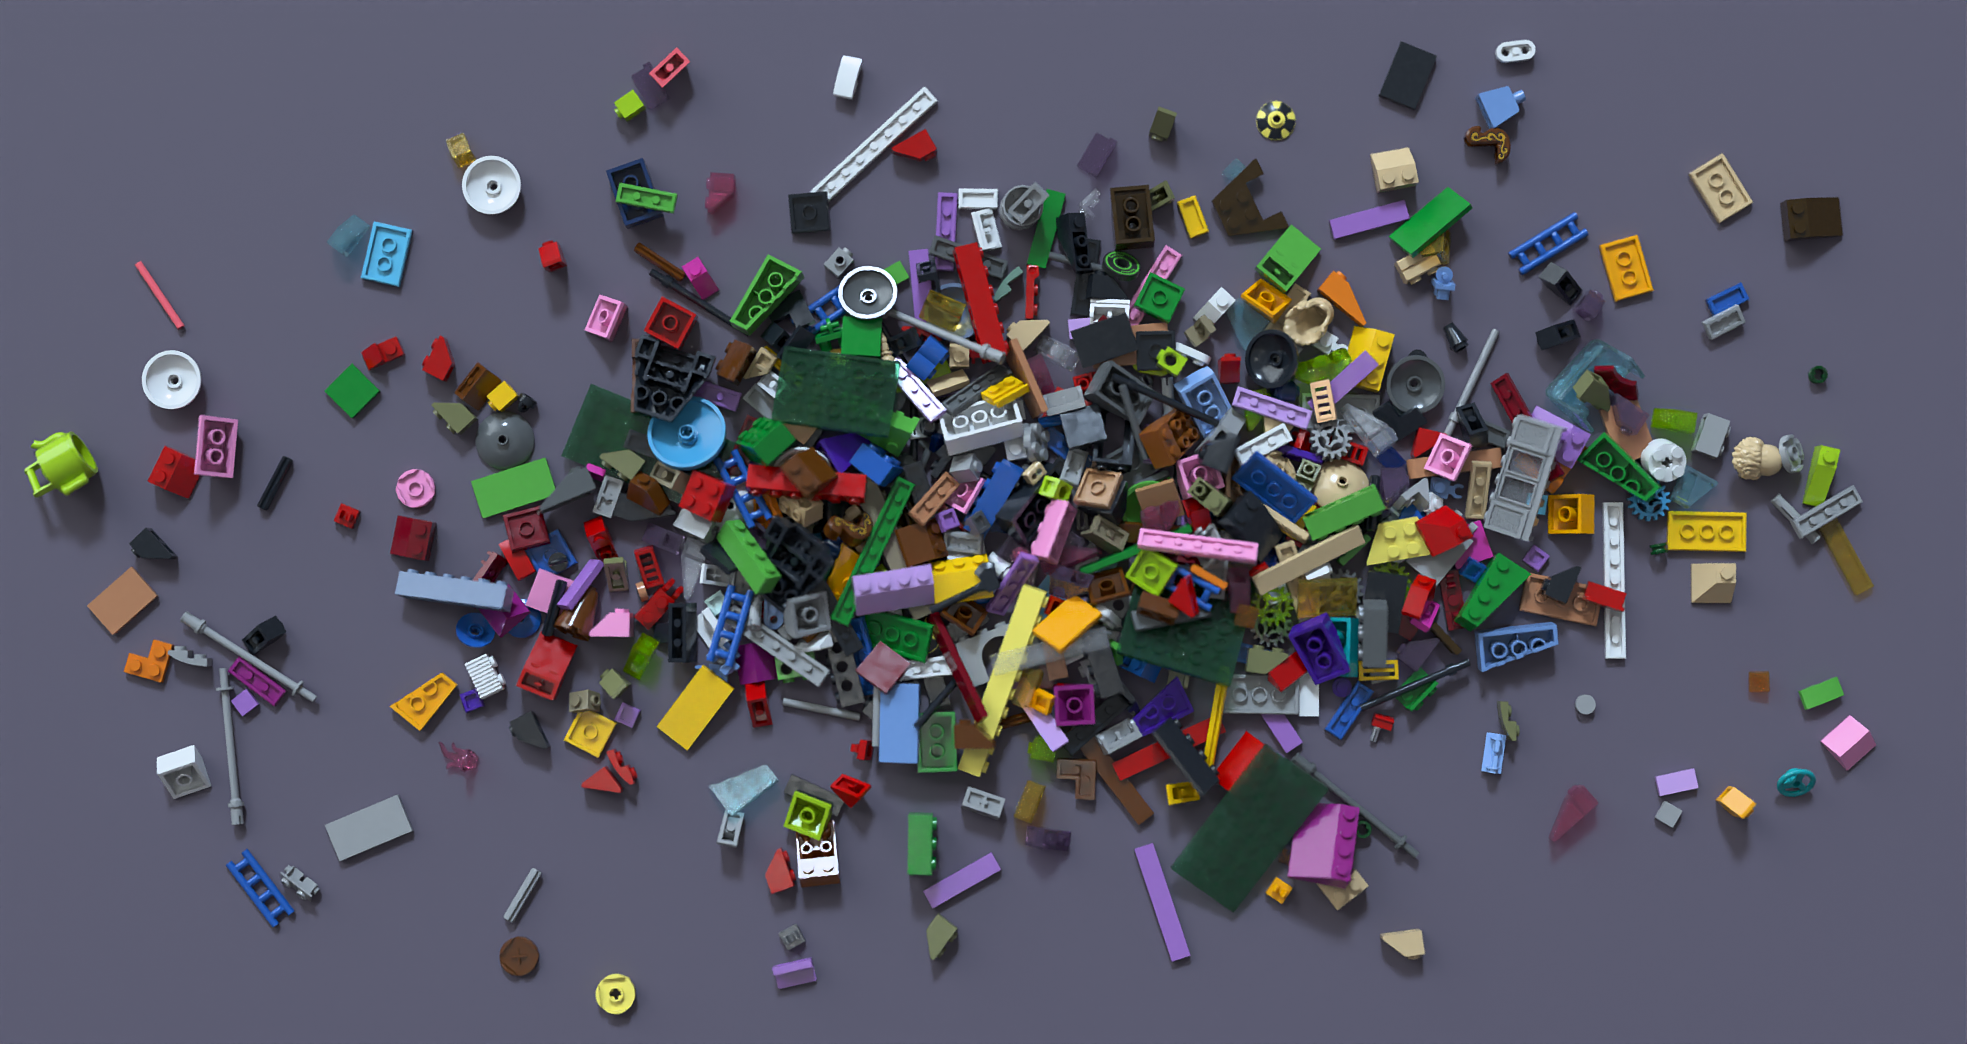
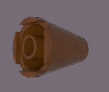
M589 586L572 610H563L555 621L554 628L564 634L569 633L573 635V638L588 642L591 638L589 632L594 626L599 593L596 592L597 589Z

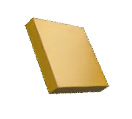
M579 712L568 730L564 741L599 758L617 723L597 712Z

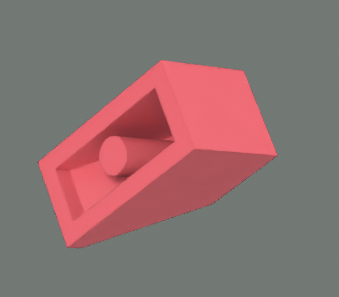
M676 47L649 75L663 88L690 61Z

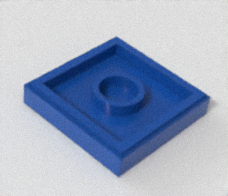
M556 529L548 534L550 544L525 550L537 572L541 568L557 575L561 573L553 571L548 565L549 557L555 552H561L567 556L569 564L566 569L578 563L559 529Z

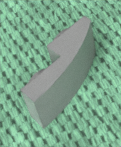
M174 646V650H168V655L184 663L197 666H212V658H206V654H194L193 658V650H187V646Z

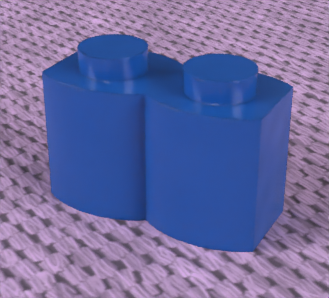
M930 335L905 367L923 381L926 378L931 379L937 372L935 369L938 363L943 364L949 357L947 354L949 349L934 336Z

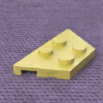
M1416 516L1378 523L1370 553L1366 560L1367 565L1431 555L1414 523L1419 518Z

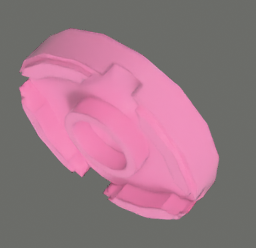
M418 469L408 470L399 477L396 486L399 500L412 508H420L429 504L436 491L434 479L430 474Z

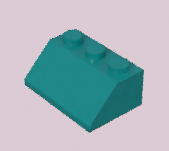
M1330 617L1337 630L1351 669L1350 672L1338 677H1358L1359 618Z

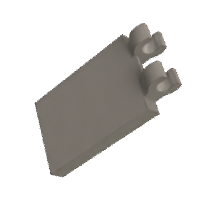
M1457 509L1454 511V512H1456L1457 514H1459L1460 516L1463 515V514H1462L1460 511H1458ZM1473 522L1468 525L1472 533L1478 527ZM1468 539L1458 546L1434 557L1425 555L1408 558L1405 562L1420 575L1437 580V586L1473 543V540Z

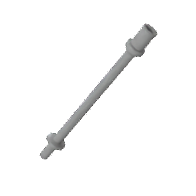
M891 309L886 315L882 316L884 319L891 316L978 352L980 358L984 360L989 359L1001 365L1006 358L1005 352L991 348L989 344L981 346L897 310Z
M188 611L181 617L180 622L194 629L196 634L204 633L291 688L294 697L300 694L311 702L317 699L315 694L303 687L304 682L302 680L296 683L207 627V621L198 619Z
M220 668L221 688H216V691H221L231 789V800L228 803V807H230L231 825L244 824L242 808L244 802L239 798L229 690H233L234 686L229 687L227 668Z

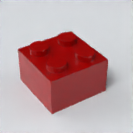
M662 296L643 331L681 351L698 316Z
M693 470L679 507L707 520L722 523L736 486L705 472Z

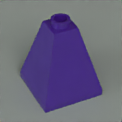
M854 432L822 439L816 444L814 449L822 453L829 460L835 472L844 473L851 465L850 460L863 443L870 445L871 441Z

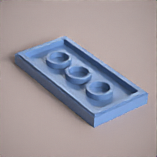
M896 683L887 695L880 691L879 762L919 763L920 729H916L913 724L920 717L921 684Z

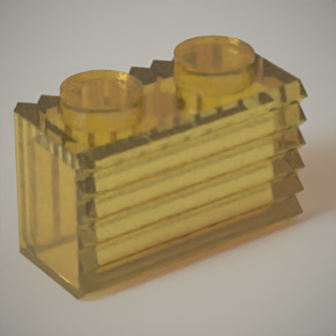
M1028 779L1026 780V787L1022 791V798H1019V805L1015 809L1014 816L1032 823L1046 786Z

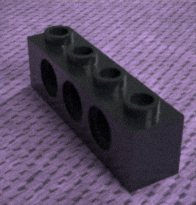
M831 629L823 631V633H831L833 644L835 642H838L834 634L832 633ZM832 647L827 648L828 654L825 655L827 665L832 666L833 673L830 674L833 685H837L838 692L835 693L837 704L846 707L865 702L860 678L855 671L857 667L853 654L846 657L843 650L841 653H835ZM840 661L847 663L848 669L846 672L838 671L837 664ZM849 680L852 682L853 687L850 691L842 689L843 681Z

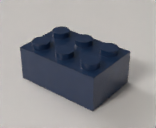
M643 158L606 170L615 199L619 183L655 189ZM617 203L627 229L664 217V213L661 211Z

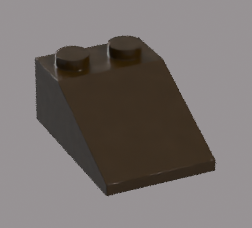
M1149 185L1110 188L1115 251L1153 248L1155 236Z
M1839 197L1789 199L1780 203L1784 242L1843 236Z

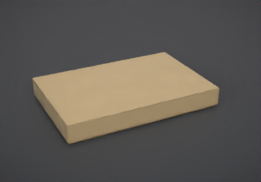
M1723 153L1688 174L1718 223L1753 203Z

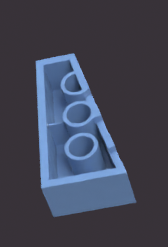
M1553 622L1474 630L1477 665L1481 672L1558 645L1557 625Z

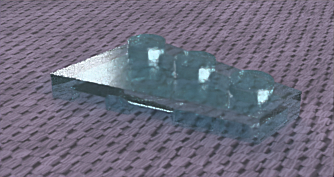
M763 765L744 772V774L737 777L725 779L721 783L709 785V788L728 813L734 817L779 780L767 765Z

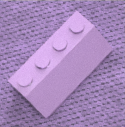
M931 564L851 577L857 616L935 604Z

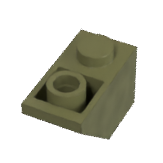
M1586 370L1573 386L1577 393L1576 397L1583 403L1587 401L1598 410L1603 409L1608 412L1610 410V399L1607 384L1601 376Z
M434 402L431 405L434 408L432 412L440 420L443 418L448 423L446 427L453 434L457 432V434L462 435L478 420L467 406L462 403Z
M631 450L600 455V458L603 459L601 463L610 470L614 467L619 471L617 475L625 481L628 479L632 480L646 464L645 460Z
M1198 476L1187 491L1219 517H1222L1234 503L1221 490Z
M1253 645V648L1247 649L1244 671L1267 674L1287 659L1288 654L1284 653V649L1272 647V651L1264 650L1265 646Z
M940 913L936 915L926 930L930 958L933 961L936 957L940 958L946 950L944 948L945 944L948 941L952 942L958 934L956 932L957 926Z

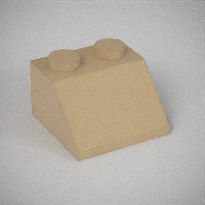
M1409 147L1370 154L1377 193L1413 187L1419 183L1415 161Z

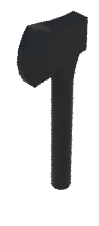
M985 562L979 565L974 574L981 581L975 586L929 607L931 613L934 614L976 593L982 591L990 593L1000 588L996 576L995 563Z

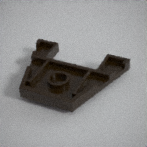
M1257 158L1252 160L1211 200L1228 236L1289 227L1282 211L1263 220L1246 185L1247 182L1264 174Z

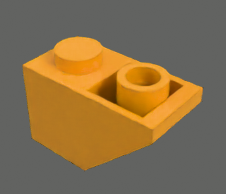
M1728 786L1716 799L1732 816L1742 819L1749 817L1754 811L1753 807L1756 805L1751 799L1732 786Z

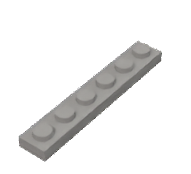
M733 604L729 611L740 614L741 609ZM748 614L743 635L820 687L830 673V670L762 623L759 631H750L748 629ZM726 619L725 623L736 630L738 622Z

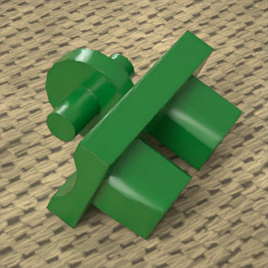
M827 318V324L820 326L822 333L815 334L816 344H819L822 352L832 350L830 340L838 339L839 346L841 347L842 327H840L838 321L831 323L830 319Z

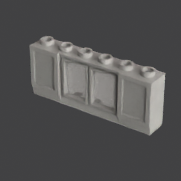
M1519 414L1512 423L1513 431L1506 443L1508 449L1506 455H1503L1500 465L1502 469L1495 479L1496 489L1490 496V507L1484 515L1483 521L1485 523L1483 527L1529 542L1534 539L1531 533L1533 527L1537 526L1539 519L1536 518L1539 508L1543 507L1545 502L1542 499L1544 491L1550 486L1548 478L1550 471L1554 470L1556 462H1554L1556 452L1560 451L1562 443H1559L1562 432H1567L1568 428Z

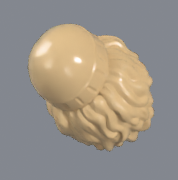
M1324 298L1300 301L1285 315L1283 330L1298 346H1310L1311 344L1318 343L1326 334L1328 325L1333 320L1334 309L1331 303Z
M1756 437L1742 439V442H1739L1734 447L1735 452L1732 453V464L1737 470L1738 476L1745 480H1757L1761 476L1774 475L1783 466L1779 449L1776 446L1764 444L1761 439Z

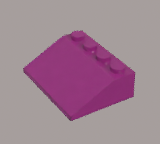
M1298 803L1287 878L1346 889L1351 878L1360 808L1343 804Z

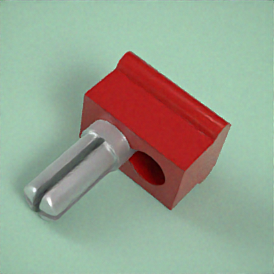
M1374 712L1371 722L1373 731L1370 741H1377L1381 728L1391 731L1394 718Z

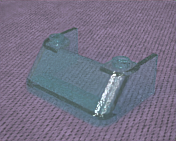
M1600 339L1590 341L1548 385L1545 391L1549 400L1567 417L1591 433L1594 429L1586 420L1589 410L1584 405L1585 403L1576 397L1577 393L1573 389V386L1584 372L1589 370L1594 373L1595 366H1615L1616 371L1624 378L1629 372L1642 379L1645 377L1632 357Z

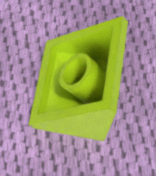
M795 791L784 827L820 841L832 816V805Z

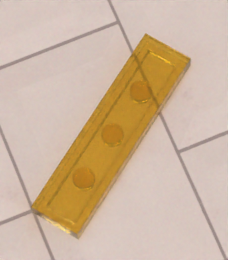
M1836 518L1820 527L1819 531L1854 595H1859L1872 588L1874 585L1838 519Z

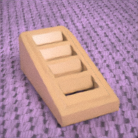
M1330 379L1311 382L1310 387L1317 423L1337 419ZM1325 386L1327 390L1316 392V388ZM1328 394V398H1317V396ZM1329 402L1330 404L1329 406L1319 407V404ZM1331 410V414L1321 415V412Z

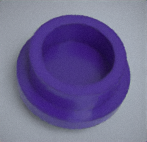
M1338 678L1332 684V691L1338 697H1346L1352 690V685L1346 678Z

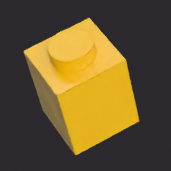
M503 381L487 395V398L490 400L487 403L494 411L498 409L502 412L513 404L519 395L506 381Z

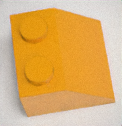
M1548 495V534H1594V495Z

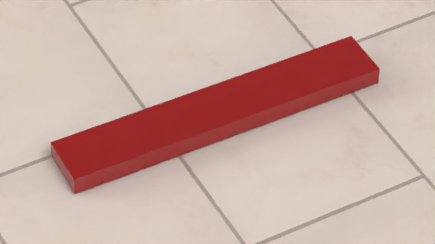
M1210 717L1182 730L1185 735L1189 733L1196 743L1193 746H1197L1207 740ZM1222 721L1219 735L1226 732ZM1155 742L1113 762L1112 766L1119 781L1171 757L1159 742Z

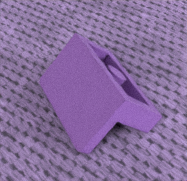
M812 957L772 967L779 989L813 982L817 979Z

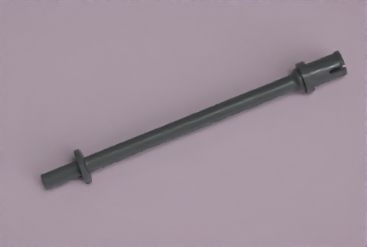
M1299 752L1295 754L1290 762L1304 772L1303 775L1315 778L1348 806L1360 808L1359 814L1396 843L1394 849L1398 850L1401 847L1413 858L1417 857L1419 852L1405 841L1407 839L1406 835L1398 836L1318 772L1315 763H1310Z

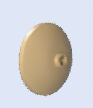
M1335 459L1332 462L1327 461L1321 465L1311 493L1318 498L1316 503L1322 507L1369 486V481L1364 471L1358 465L1341 459ZM1339 480H1344L1345 484H1341Z

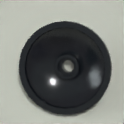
M1268 329L1258 333L1248 344L1245 353V365L1249 376L1256 384L1265 388H1278L1287 384L1295 375L1299 364V353L1294 340L1281 330Z

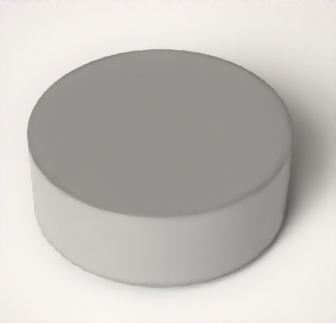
M1580 695L1575 700V708L1581 714H1590L1596 707L1595 700L1590 695Z

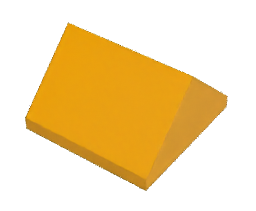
M1262 278L1241 294L1244 304L1276 324L1292 301L1290 297Z

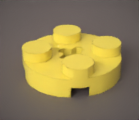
M622 974L606 976L600 981L596 989L598 1005L610 1014L625 1012L632 1006L636 997V989L631 979ZM614 988H617L618 991H621V995L618 996V999H615V997L611 996L610 994L614 991Z

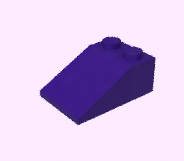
M1327 612L1292 626L1288 637L1315 685L1351 671L1337 630Z

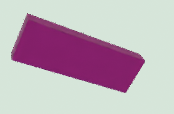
M240 656L228 670L230 674L274 707L287 692L285 688Z

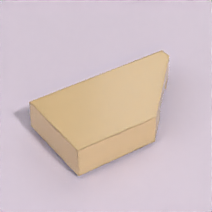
M761 347L743 378L748 379L769 374L778 357L766 348Z

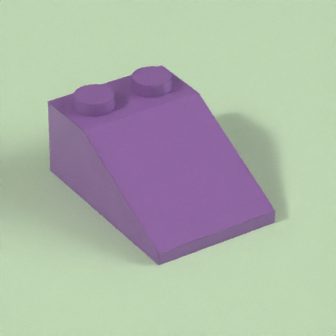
M1536 406L1532 412L1533 418L1568 428L1567 432H1562L1559 442L1562 443L1560 451L1556 452L1555 457L1560 464L1572 469L1591 434Z

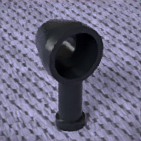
M924 418L919 426L921 433L928 437L934 436L939 430V418L932 423L933 428L931 430L926 429L925 425L930 422Z

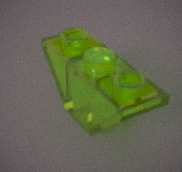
M1346 348L1337 349L1334 352L1299 362L1294 376L1296 380L1308 385L1311 382L1326 379L1331 381L1352 362V359Z

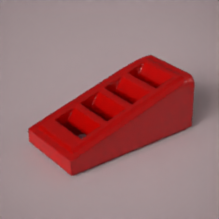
M1332 435L1329 439V445L1332 442ZM1354 442L1349 443L1353 448L1351 456L1347 457V454L1346 456L1341 455L1340 459L1360 467L1363 466L1369 448ZM1357 450H1361L1359 458L1356 460Z
M653 545L634 550L645 589L665 584ZM651 553V556L640 558V555ZM651 560H653V562H654V563H652V564L645 565V566H643V564H642V563H645V562H648V561H651ZM656 569V571L645 574L646 570ZM658 575V579L647 581V578Z

